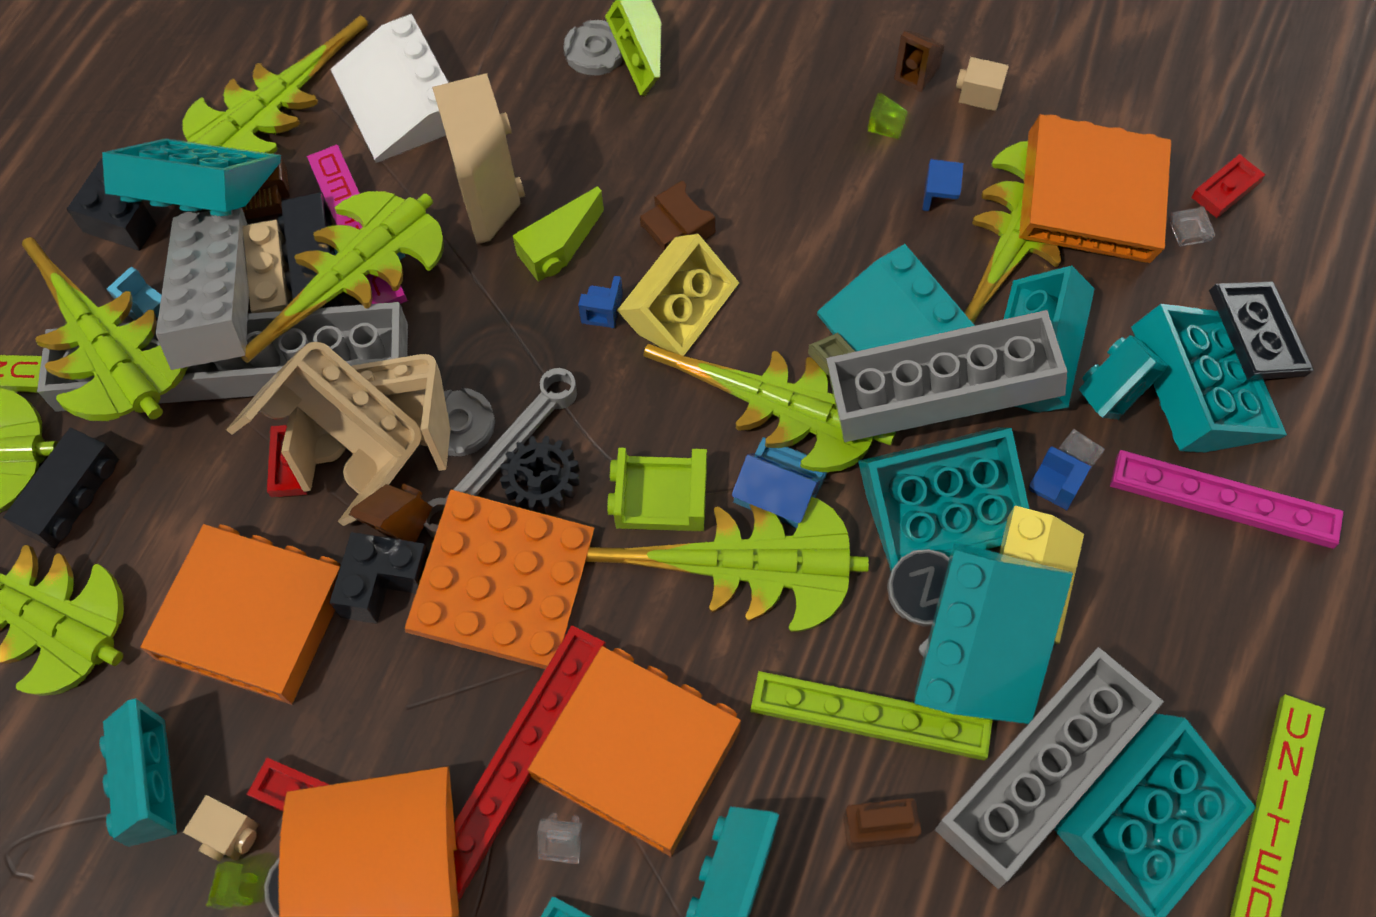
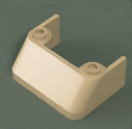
M485 73L432 87L477 244L490 241L521 205L519 198L525 197L520 177L515 178L507 144L506 135L512 133L506 112L499 113L488 75Z
M310 342L302 347L260 389L226 429L229 433L234 434L249 423L259 411L270 419L279 420L290 415L296 407L300 408L353 453L344 466L343 474L347 484L358 495L338 520L343 526L357 520L349 515L352 507L385 484L389 485L421 441V431L414 420L330 347L321 342Z
M419 354L352 365L358 373L417 423L421 431L420 445L428 446L439 471L446 470L450 423L441 374L435 358L428 354ZM296 407L289 415L281 452L304 492L311 491L316 464L335 461L343 454L346 447L300 408Z

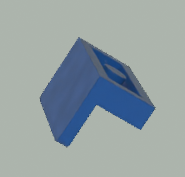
M752 453L747 454L732 496L793 522L800 523L804 518L811 497L817 493L821 480Z

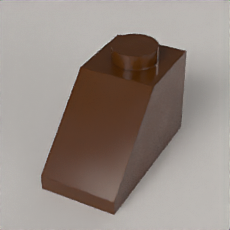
M904 31L900 39L894 80L922 92L940 68L944 45L919 33Z
M385 484L352 507L349 515L385 536L416 542L433 506L421 499L423 492L411 486L402 484L401 488L398 489Z

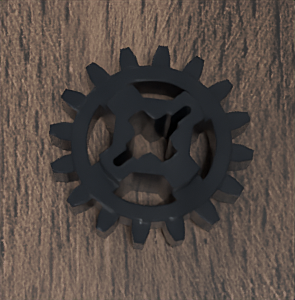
M534 436L529 439L530 445L524 446L521 442L516 443L518 449L516 454L507 451L505 455L509 464L500 465L502 475H504L500 478L502 488L506 489L507 499L509 501L516 499L517 507L524 508L526 505H529L530 511L537 512L538 507H544L545 512L549 514L551 513L552 504L556 503L557 506L563 508L564 502L562 498L564 496L569 498L575 496L572 486L580 485L579 475L576 474L580 472L578 461L574 460L572 449L564 451L563 441L558 440L554 445H551L549 436H545L542 443H537ZM552 458L557 460L560 464L553 463L551 461ZM516 481H520L522 486H527L528 492L523 490Z

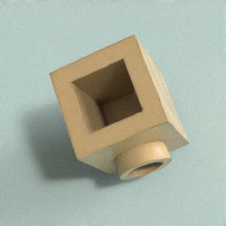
M970 57L967 70L960 69L956 88L962 89L959 103L996 111L1009 65Z
M206 795L183 833L201 842L202 845L198 851L219 862L224 855L238 861L241 854H245L252 847L259 824L248 816Z

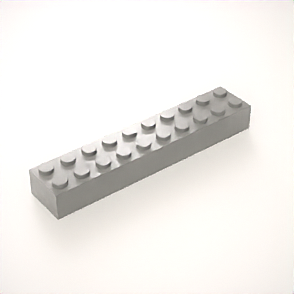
M400 302L371 304L370 308H364L363 305L319 308L276 338L248 363L241 357L189 366L182 381L175 388L161 395L159 403L255 396L302 347L310 342L326 344L350 366L407 357L408 323ZM282 311L248 314L246 345L260 334ZM122 323L117 325V327L127 325L129 323ZM46 329L45 334L52 332L56 329ZM156 330L150 343L141 351L160 345L156 336ZM79 346L66 350L43 348L37 392L55 412L67 411L56 400L58 394L78 389L91 381L94 376L76 380L65 379L49 373L45 368V364L68 356L76 351Z

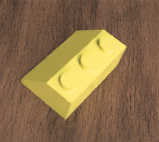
M699 234L679 236L671 241L617 311L638 335L665 350L684 356L739 282Z
M1014 506L1007 519L999 553L1073 572L1054 641L1055 644H1059L1084 534L1053 515Z

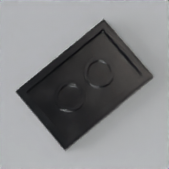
M1274 282L1215 284L1209 290L1247 380L1306 377L1313 371V367Z

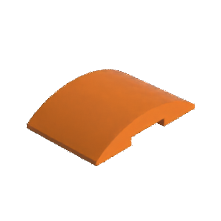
M449 767L287 792L283 809L279 852V916L459 917L453 851H457Z

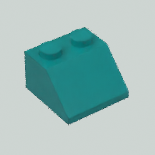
M1129 335L1126 339L1124 337L1118 339L1109 348L1107 353L1110 356L1101 366L1095 364L1082 378L1085 383L1079 388V391L1102 418L1118 420L1170 367L1142 341L1132 335Z

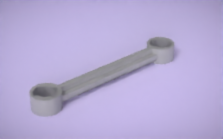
M554 368L547 371L540 380L541 393L453 490L477 496L501 470L500 465L508 462L505 455L507 451L516 453L518 450L516 443L521 442L524 444L554 409H564L572 405L577 397L575 378L572 373L563 368ZM557 381L567 382L571 386L569 391L565 389L560 393L551 391L549 394L547 393V388ZM448 496L446 498H436L428 502L433 507L424 527L432 538H435L439 525L433 523L430 525V518L436 512L444 510Z

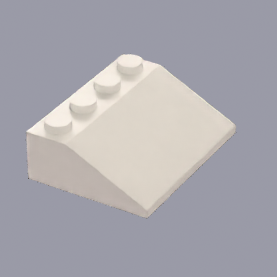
M412 14L383 24L331 68L332 74L376 163L446 136L432 87L446 84L448 81Z

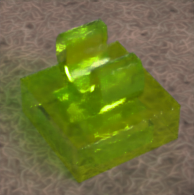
M227 861L218 864L206 907L224 910L232 908L233 904L239 907L251 905L253 899L242 897L238 889L242 882L257 883L258 877L253 873L241 874L242 864Z

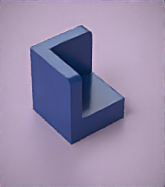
M930 159L922 210L929 211L932 197L959 199L964 163Z
M620 276L613 277L611 288L590 286L587 294H581L578 307L582 324L615 328L619 313L617 310L621 305L623 297L622 279Z
M1051 446L1028 489L1036 495L1068 510L1092 466Z

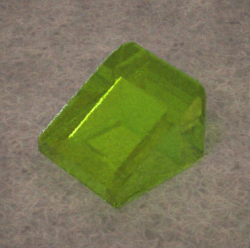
M878 93L870 114L868 131L899 139L908 111L887 96Z

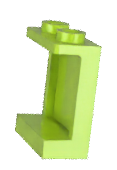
M618 448V459L611 460L610 481L616 482L615 493L608 494L607 506L608 515H614L616 529L704 531L707 449H692V458L628 456L626 448Z

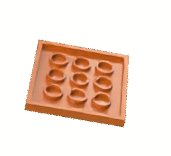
M450 489L405 625V633L546 669L565 637L595 528Z

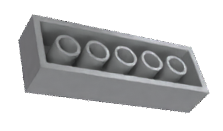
M242 207L232 210V214L228 216H214L210 214V211L200 213L185 212L178 217H173L156 329L157 339L171 370L245 356L249 288L242 226L248 224Z
M1047 310L826 358L844 442L1065 396L1067 369Z
M1098 647L941 820L935 831L997 889L1001 888L1164 701Z

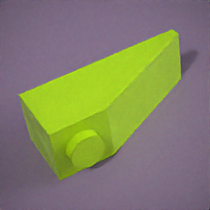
M615 0L605 18L640 96H645L660 77L661 20L651 0Z
M598 186L512 235L518 257L538 282L546 277L556 275L563 267L567 266L603 213L604 207L600 188Z

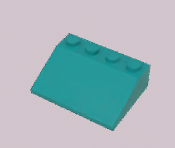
M161 139L102 152L105 194L120 196V200L124 202H139L142 199L149 200L151 206L165 207L172 204L180 205V210L183 211L208 209L210 214L214 216H228L232 214V210L246 206L281 162V155L172 139Z
M906 244L877 259L817 311L818 317L832 334L839 333L855 352L975 326Z
M1159 304L1131 326L1134 336L1170 366L1153 384L1179 451L1210 452L1281 439L1287 435L1264 380H1247L1218 311Z
M996 427L858 461L866 498L890 570L893 569L901 557L915 550L930 549L944 553L950 558L954 542L984 550L1001 546L1007 519L1014 506L1029 509L1012 428Z
M954 542L915 688L914 704L954 715L1029 724L1034 717L1073 572Z
M1154 713L1053 829L1074 855L1140 917H1166L1256 807L1186 718Z

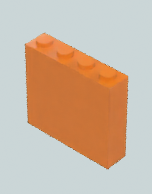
M1040 114L1029 130L1019 238L1151 263L1165 249L1171 140L1160 138L1154 134L1129 132L1119 127L1109 128L1093 125L1088 121L1078 122L1063 119L1057 115Z
M203 524L140 648L155 660L292 705L335 612V609L330 604L341 564L324 556H321L319 560L307 557L304 551L293 546H286L285 549L275 547L271 541L258 535H252L251 539L240 536L237 530L220 524L218 528Z
M602 646L528 768V771L535 781L672 857L741 729V720L736 718L737 713L730 707L722 703H716L714 706L701 699L703 697L702 694L693 687L686 684L678 687L667 681L668 676L659 669L652 666L644 669L633 663L634 658L627 652L618 648H614L611 651Z

